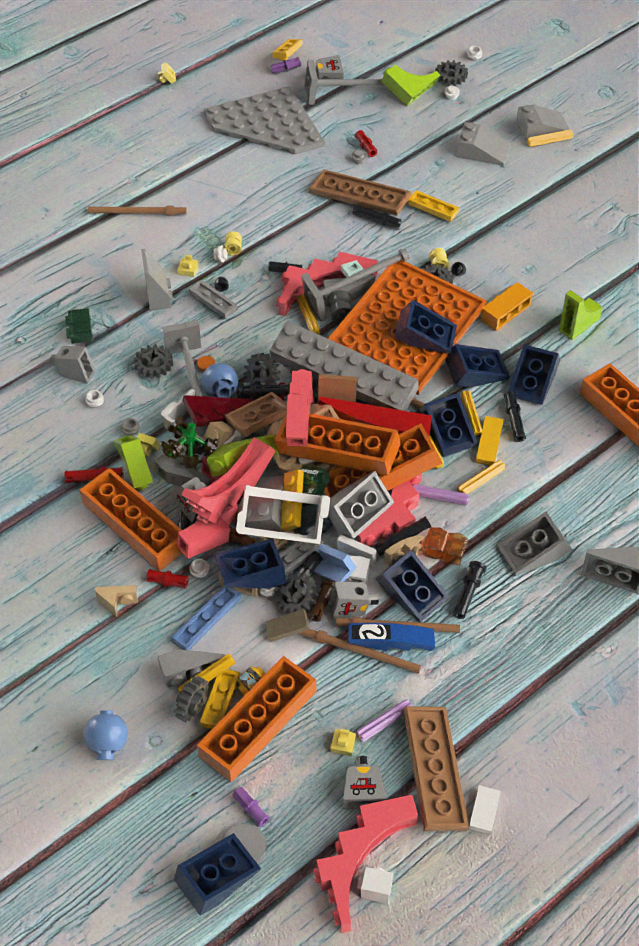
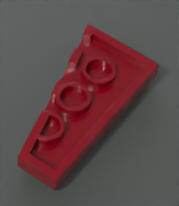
M184 395L182 399L196 427L208 426L210 422L223 421L228 423L225 418L226 414L256 400Z

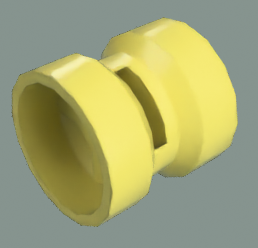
M228 232L226 234L224 249L227 250V254L238 255L241 252L242 236L238 232Z
M436 248L429 253L431 265L435 264V267L441 265V268L449 267L444 249Z

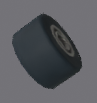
M309 505L301 509V527L297 528L299 534L307 535L309 532L315 531L318 505ZM328 516L323 518L322 533L332 527L333 523Z

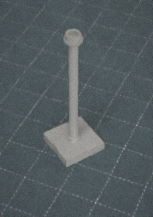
M307 60L304 86L309 105H315L316 89L318 86L385 85L381 82L382 79H318L314 60Z
M400 249L398 250L399 254L321 290L316 287L308 273L301 275L305 296L320 321L327 318L323 296L400 260L403 262L409 259L407 250Z
M198 320L162 327L165 349H169V353L172 354L183 352L191 383L195 390V396H203L190 354V350L201 348Z

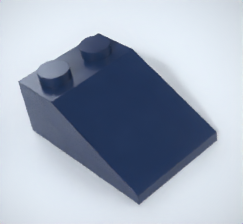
M411 300L401 309L395 338L409 346L450 354L457 325L420 303Z
M455 344L445 360L455 386L475 387L510 378L501 354L496 349Z
M524 344L508 391H514L518 399L543 405L560 362L559 353Z
M459 393L426 403L419 409L421 414L432 415L430 435L443 457L478 446Z
M273 538L214 554L225 587L268 589L286 583L285 568Z
M412 550L401 556L375 578L385 592L418 622H422L450 598Z
M233 833L179 864L174 881L201 916L222 903L258 873L261 868Z

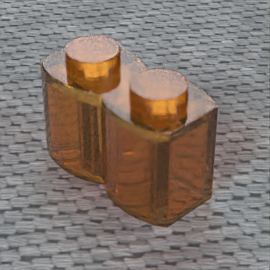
M430 527L423 545L422 554L429 558L441 559L450 564L461 565L468 538L460 533H448L440 527Z

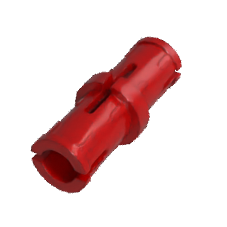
M363 130L357 131L355 138L359 141L360 147L370 157L376 156L378 150L372 144V140L365 135Z
M149 569L147 572V577H149L146 579L147 582L163 584L165 587L170 585L185 589L188 586L189 581L187 580L189 576L178 575L173 574L171 571L161 572Z

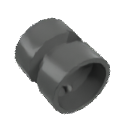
M337 290L329 295L328 303L331 318L334 322L340 324L353 309L350 294L344 290Z

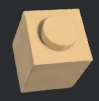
M223 421L210 422L203 439L206 440L208 437L218 439L216 444L218 445L217 448H219L236 430Z

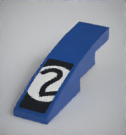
M350 623L348 625L349 644L387 651L390 647L410 651L412 647L429 651L435 648L434 629L394 623Z

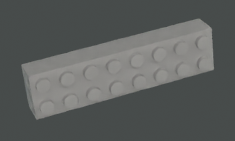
M288 320L269 350L271 358L274 357L276 362L296 371L300 369L311 371L312 378L318 381L319 374L357 377L356 398L370 405L406 411L419 389L418 379Z

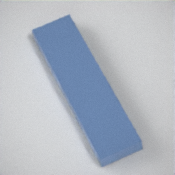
M224 585L171 637V642L182 650H190L241 599V594L231 587H225Z

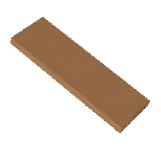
M323 169L309 188V193L353 205L357 204L398 216L411 197V191L325 169Z
M405 706L403 712L424 831H467L469 824L446 707Z

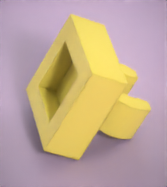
M166 62L161 64L162 71L158 73L160 76L158 79L161 83H165L167 80L171 84L176 81L174 70Z
M185 255V258H181L177 270L178 275L195 277L198 260L192 259V255Z
M139 433L137 436L140 439L145 456L149 457L151 449L158 451L161 444L157 438Z
M335 729L330 752L352 757L356 733L345 729Z

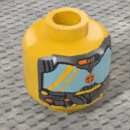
M253 666L248 667L238 677L237 680L240 686L237 689L245 696L266 673L259 666L256 668Z

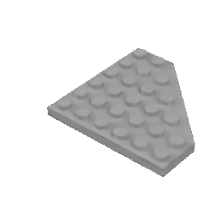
M290 86L204 109V115L215 133H228L230 137L237 139L246 138L249 139V142L259 145L261 143L268 144L270 148L282 150L283 148L290 150V153L295 155L325 147V141Z

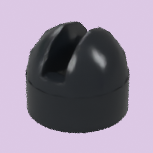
M455 262L451 267V271L456 276H462L466 273V266L461 262Z
M220 276L215 280V289L217 291L224 292L229 288L228 280L225 277Z

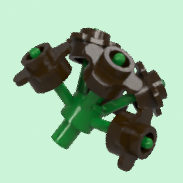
M178 416L168 426V431L172 432L178 440L169 439L167 442L162 441L160 443L163 447L162 451L169 458H183V462H180V465H185V468H196L199 463H202L201 460H198V455L204 452V456H209L215 452L218 447L216 444L218 439L208 437L203 441L201 438L196 437V425L194 423L187 424L183 422L182 417ZM183 444H184V446L186 447V451H185V454H186V455H183V454H182V453L184 452V448H183V446H182Z

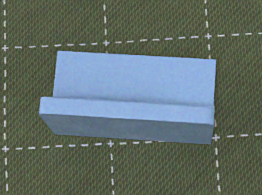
M324 544L317 548L324 559L314 570L317 575L333 582H344L357 568L348 554Z

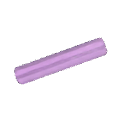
M418 484L413 485L420 497L462 505L468 504L469 494Z
M403 700L358 729L357 737L362 742L366 741L403 717L405 706H412V704L408 700Z

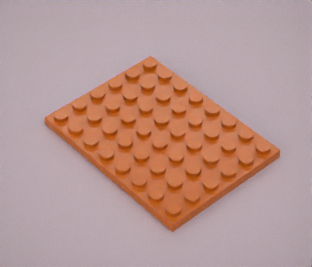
M400 260L384 270L328 339L418 379L419 389L416 394L419 395L449 354L409 346L396 339L395 332L401 309L411 300H414L455 323L457 327L453 342L454 346L458 344L482 312V308L487 304V300Z

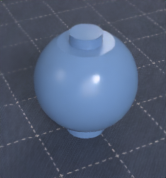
M213 364L202 375V387L209 397L229 398L237 389L238 376L235 370L227 364Z
M111 710L100 711V715H94L85 726L84 740L87 747L97 753L96 760H114V753L120 751L127 742V725L120 716L113 715Z

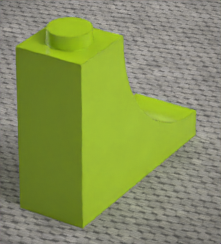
M395 64L383 72L384 76L381 82L408 106L435 85L440 74L435 71L428 75H414L402 70Z
M568 291L565 294L559 331L573 340L600 319L602 306L590 298L584 301L583 298L573 291Z
M275 434L256 438L276 450L274 455L279 454L275 443ZM252 439L223 444L207 458L212 477L226 474L245 452Z
M128 435L113 440L114 446L124 463L132 487L138 488V490L148 488L149 484L153 483L140 439Z

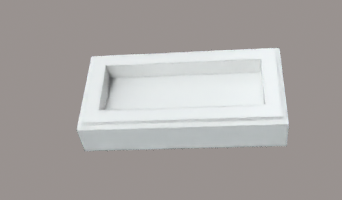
M340 535L337 540L339 551L349 556L370 558V565L375 564L376 549Z
M479 785L469 829L491 835L501 791Z

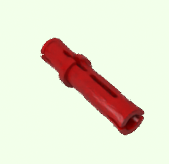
M104 466L101 469L65 471V482L92 481L108 468ZM123 467L110 468L124 479Z

